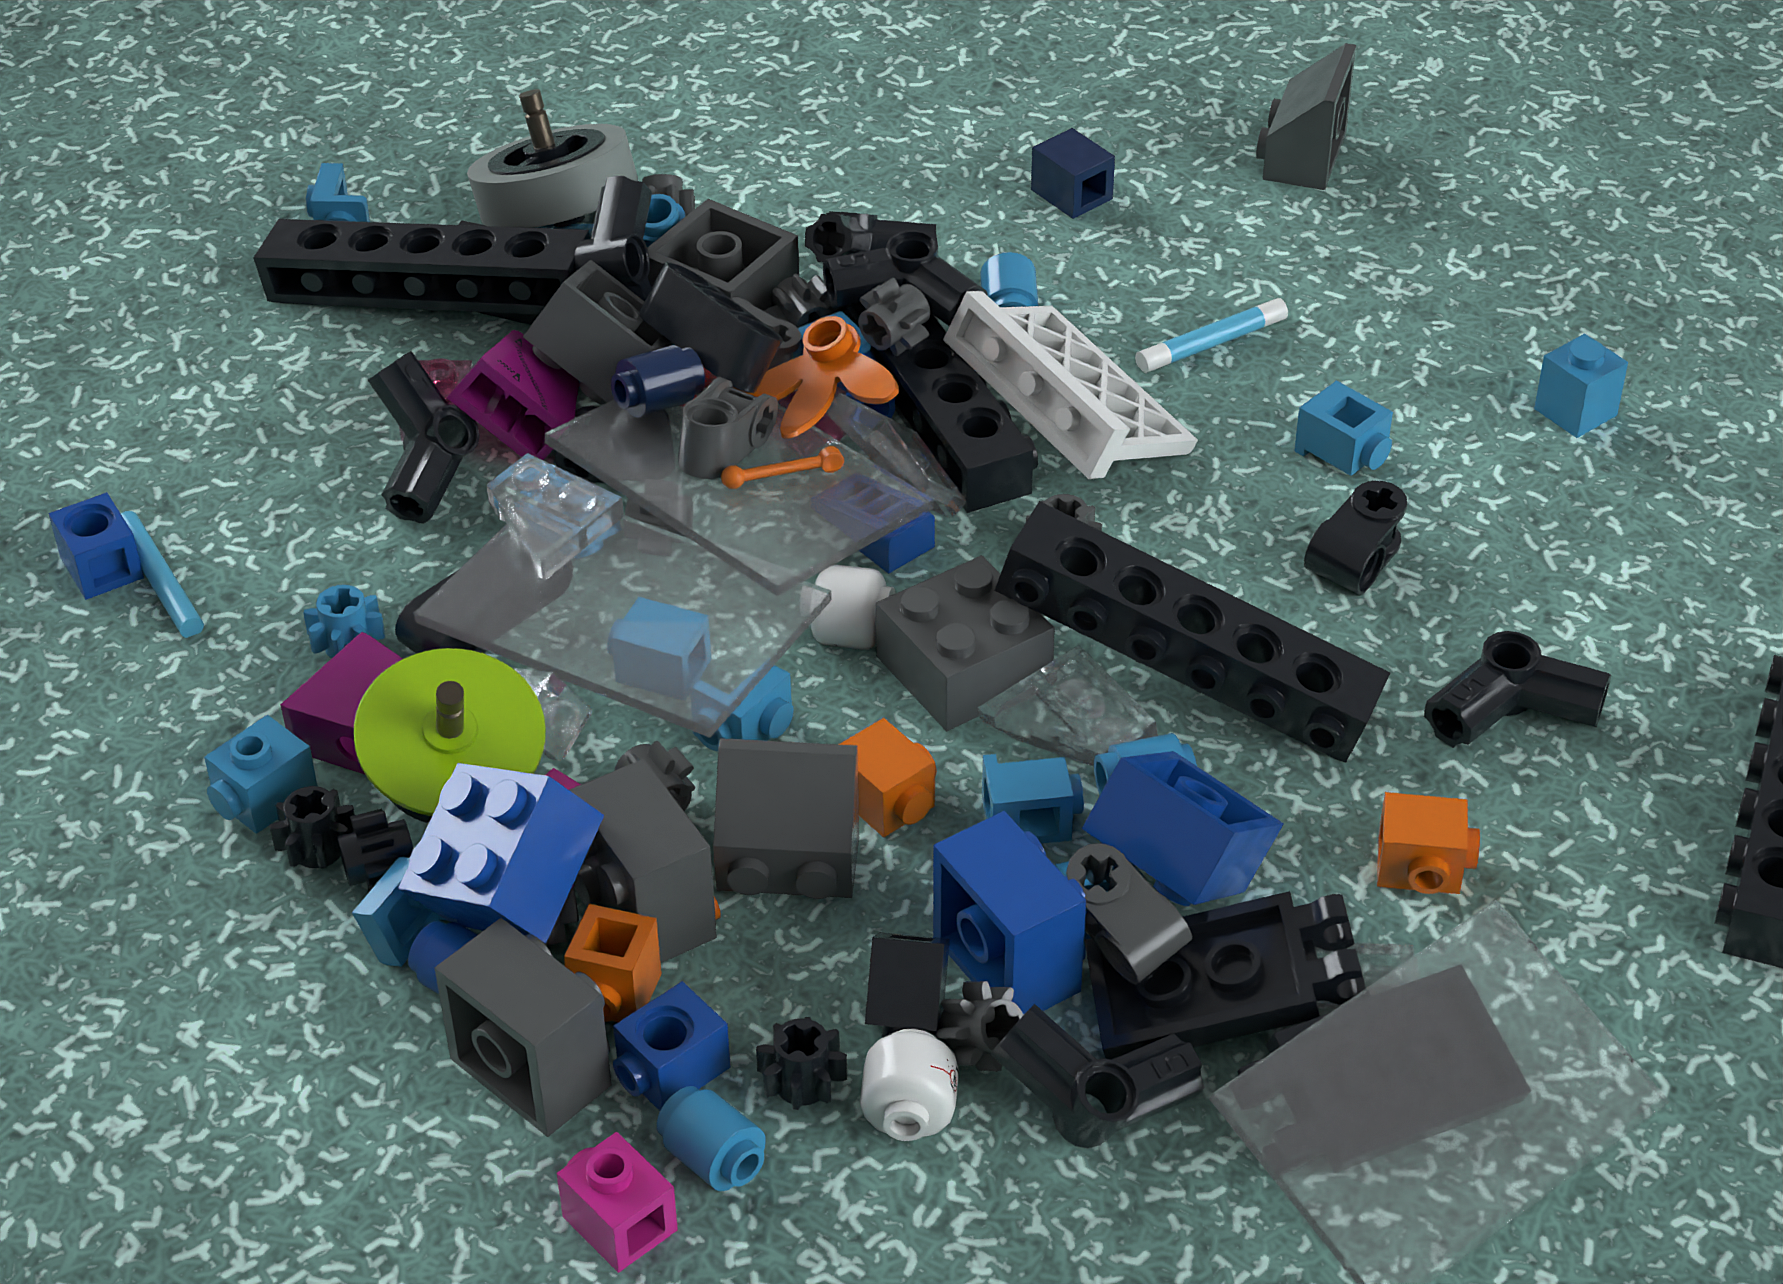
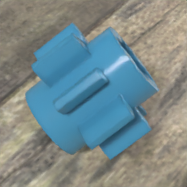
M336 585L324 590L317 598V609H305L303 612L311 650L314 654L325 650L326 654L333 658L361 632L370 635L376 640L385 638L383 618L379 612L377 596L370 595L364 598L361 590L354 586Z

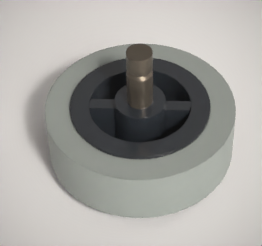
M539 89L529 90L519 95L523 112L526 113L525 119L530 136L487 153L475 161L467 172L481 222L485 226L534 228L554 224L556 227H565L584 220L586 214L597 211L601 187L606 185L607 178L625 176L631 180L638 181L628 139L623 128L611 124H585L551 130L547 113L543 109L544 102Z

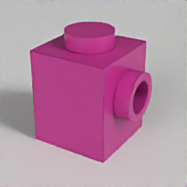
M615 1132L595 1147L581 1150L570 1159L566 1167L557 1172L563 1218L618 1273L678 1231L674 1186L618 1132Z

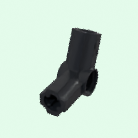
M625 176L607 178L606 185L601 187L591 239L582 240L577 245L574 263L575 271H577L588 261L592 260L645 302L652 287L647 278L650 260L643 237L652 192L644 182L634 181Z
M829 211V213L821 214L813 225L806 227L805 247L815 254L817 262H826L829 258L887 248V242L890 237L906 230L924 231L931 234L937 240L936 224L878 220V215Z
M902 231L889 238L887 248L829 258L826 262H823V278L828 300L833 310L862 304L860 302L862 296L878 285L881 286L891 278H895L899 287L904 284H910L919 289L928 301L930 313L950 327L966 291H983L988 296L985 289L938 256L937 240L931 234L924 231Z
M410 351L367 381L405 433L403 440L404 452L381 494L387 504L385 509L399 519L424 524L433 517L463 457L470 454L478 446L480 434L476 421L456 405L447 403L413 352Z
M1497 632L1489 636L1483 643L1482 654L1479 660L1427 700L1424 717L1431 724L1435 737L1452 748L1461 743L1469 745L1504 715H1518L1527 709L1597 727L1612 675L1541 655L1538 643L1520 632Z
M1035 1004L990 1053L991 1056L1053 1110L1052 1117L1056 1129L1062 1137L1073 1145L1083 1148L1099 1146L1115 1132L1194 1098L1205 1088L1201 1076L1202 1063L1190 1042H1183L1175 1034L1159 1039L1113 1060L1105 1058L1097 1060ZM1086 1094L1098 1099L1104 1106L1106 1113L1093 1108L1088 1102Z

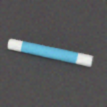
M1281 298L1268 301L1141 350L1135 355L1136 364L1144 373H1148L1284 320L1288 317L1287 306Z

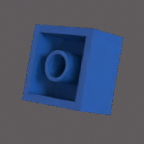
M1170 751L1121 757L1082 829L1099 840L1100 843L1115 847L1124 854L1133 867L1137 866L1155 878L1156 881L1153 886L1161 895L1177 904L1190 906L1191 904L1197 905L1244 893L1284 823L1181 755Z
M457 763L451 778L441 790L439 803L421 841L411 853L409 866L398 889L449 922H457L466 928L484 931L498 919L502 918L524 936L532 934L546 944L604 815L550 776Z
M1002 811L934 844L933 937L950 939L949 956L971 981H987L990 988H1013L1012 1002L1018 1005L1023 1014L1034 1004L1042 1011H1045L1080 993L1083 961L1086 957L1084 947L1085 916L1088 912L1086 910V899L1084 898L1086 895L1076 879L1068 880L1067 876H1064L1047 858L1038 838L1029 831L1024 832L1005 811Z

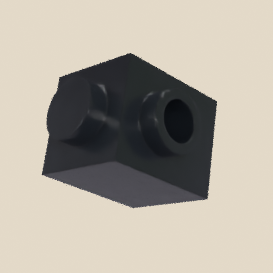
M879 932L873 936L865 1024L882 1026L881 1037H886L902 1029L937 1031L940 1028V1018L944 1010L941 1001L945 999L950 939Z

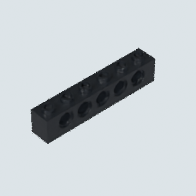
M278 219L253 259L267 301L539 315L561 284L576 272L574 258L577 245L582 240L591 239L589 230Z
M860 304L840 308L832 314L842 311L859 327V316L867 309ZM930 313L928 321L922 324L928 331L929 336L913 348L906 349L898 356H894L890 347L886 350H878L871 346L870 351L874 354L878 363L893 375L898 384L899 393L895 399V411L966 513L1032 494L1033 470L1038 467V455L1032 439L1028 435L1021 434L1011 419L1007 405L1002 400H996L987 388L986 381L943 340L947 332L939 323L937 317Z
M1041 501L1038 502L1010 547L994 590L1316 751L1345 763L1365 729L1390 675V672Z
M1774 655L1765 692L1777 695V699L1764 698L1755 736L1767 738L1768 741L1767 745L1758 742L1754 743L1745 780L1758 783L1757 790L1744 789L1735 826L1747 829L1748 834L1747 837L1734 835L1725 875L1738 877L1736 886L1724 883L1714 924L1727 927L1722 953L1783 968V657Z

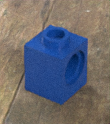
M107 492L48 513L60 558L85 600L144 578L134 534Z
M683 981L613 1025L617 1056L613 1060V1068L618 1080L629 1094L634 1097L643 1094L659 1111H661L666 1101L678 1090L688 1086L700 1089L731 1068L728 1023Z

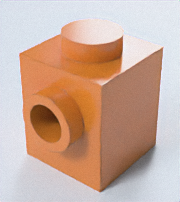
M885 718L838 744L858 746L859 816L883 838L905 824L912 825L919 822L931 808L935 807V776L937 769L933 757L923 745L913 743Z
M1385 792L1378 834L1377 887L1416 890L1424 894L1438 892L1460 894L1464 868H1477L1480 847V829L1468 827V799Z
M589 904L564 955L565 967L574 974L576 972L585 973L597 984L605 1000L603 1007L605 1022H620L649 1003L662 974L657 918Z

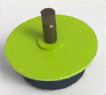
M446 648L424 651L393 664L382 672L366 690L359 703L354 721L355 750L361 768L367 778L398 809L412 818L425 823L430 822L439 803L441 790L451 778L457 763L534 774L540 763L545 745L546 726L543 710L535 692L527 681L504 662L489 655L465 649Z

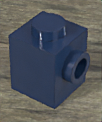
M1071 128L1032 147L1031 190L1074 219L1113 199L1115 156L1074 128Z

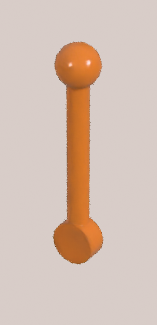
M828 446L822 449L818 456L747 469H741L737 465H730L722 471L721 480L722 484L728 489H737L744 484V481L822 467L825 472L833 473L841 469L844 464V457L837 447Z

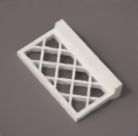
M966 291L943 340L1088 479L1105 478L1112 462L1116 460L1187 455L1192 452L1198 439L1053 306L999 307L983 291Z

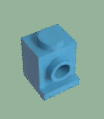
M1336 380L1299 407L1294 451L1303 457L1310 452L1350 476L1364 466L1375 470L1385 462L1392 448V440L1389 437L1393 412Z
M996 754L983 755L982 803L986 819L1005 811L1024 832L1029 831L1033 833L1041 844L1072 840L1073 814L1083 813L1084 796L1079 773H1068L1065 757L998 764Z

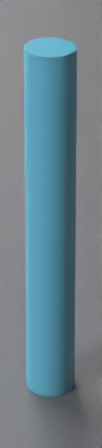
M133 511L121 513L134 534L142 571L178 631L185 638L201 633L204 627L202 619L138 515Z

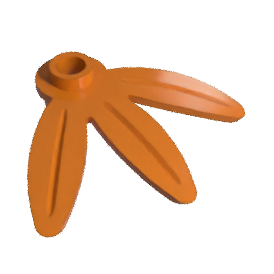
M827 316L816 320L805 330L802 338L804 345L802 356L768 370L755 393L745 392L755 397L767 394L775 397L778 401L798 389L788 405L780 427L781 437L789 439L804 433L824 416L834 399L838 382H842L854 398L868 404H883L890 401L899 393V387L893 375L884 366L858 353L861 340L852 325L847 324L840 317Z

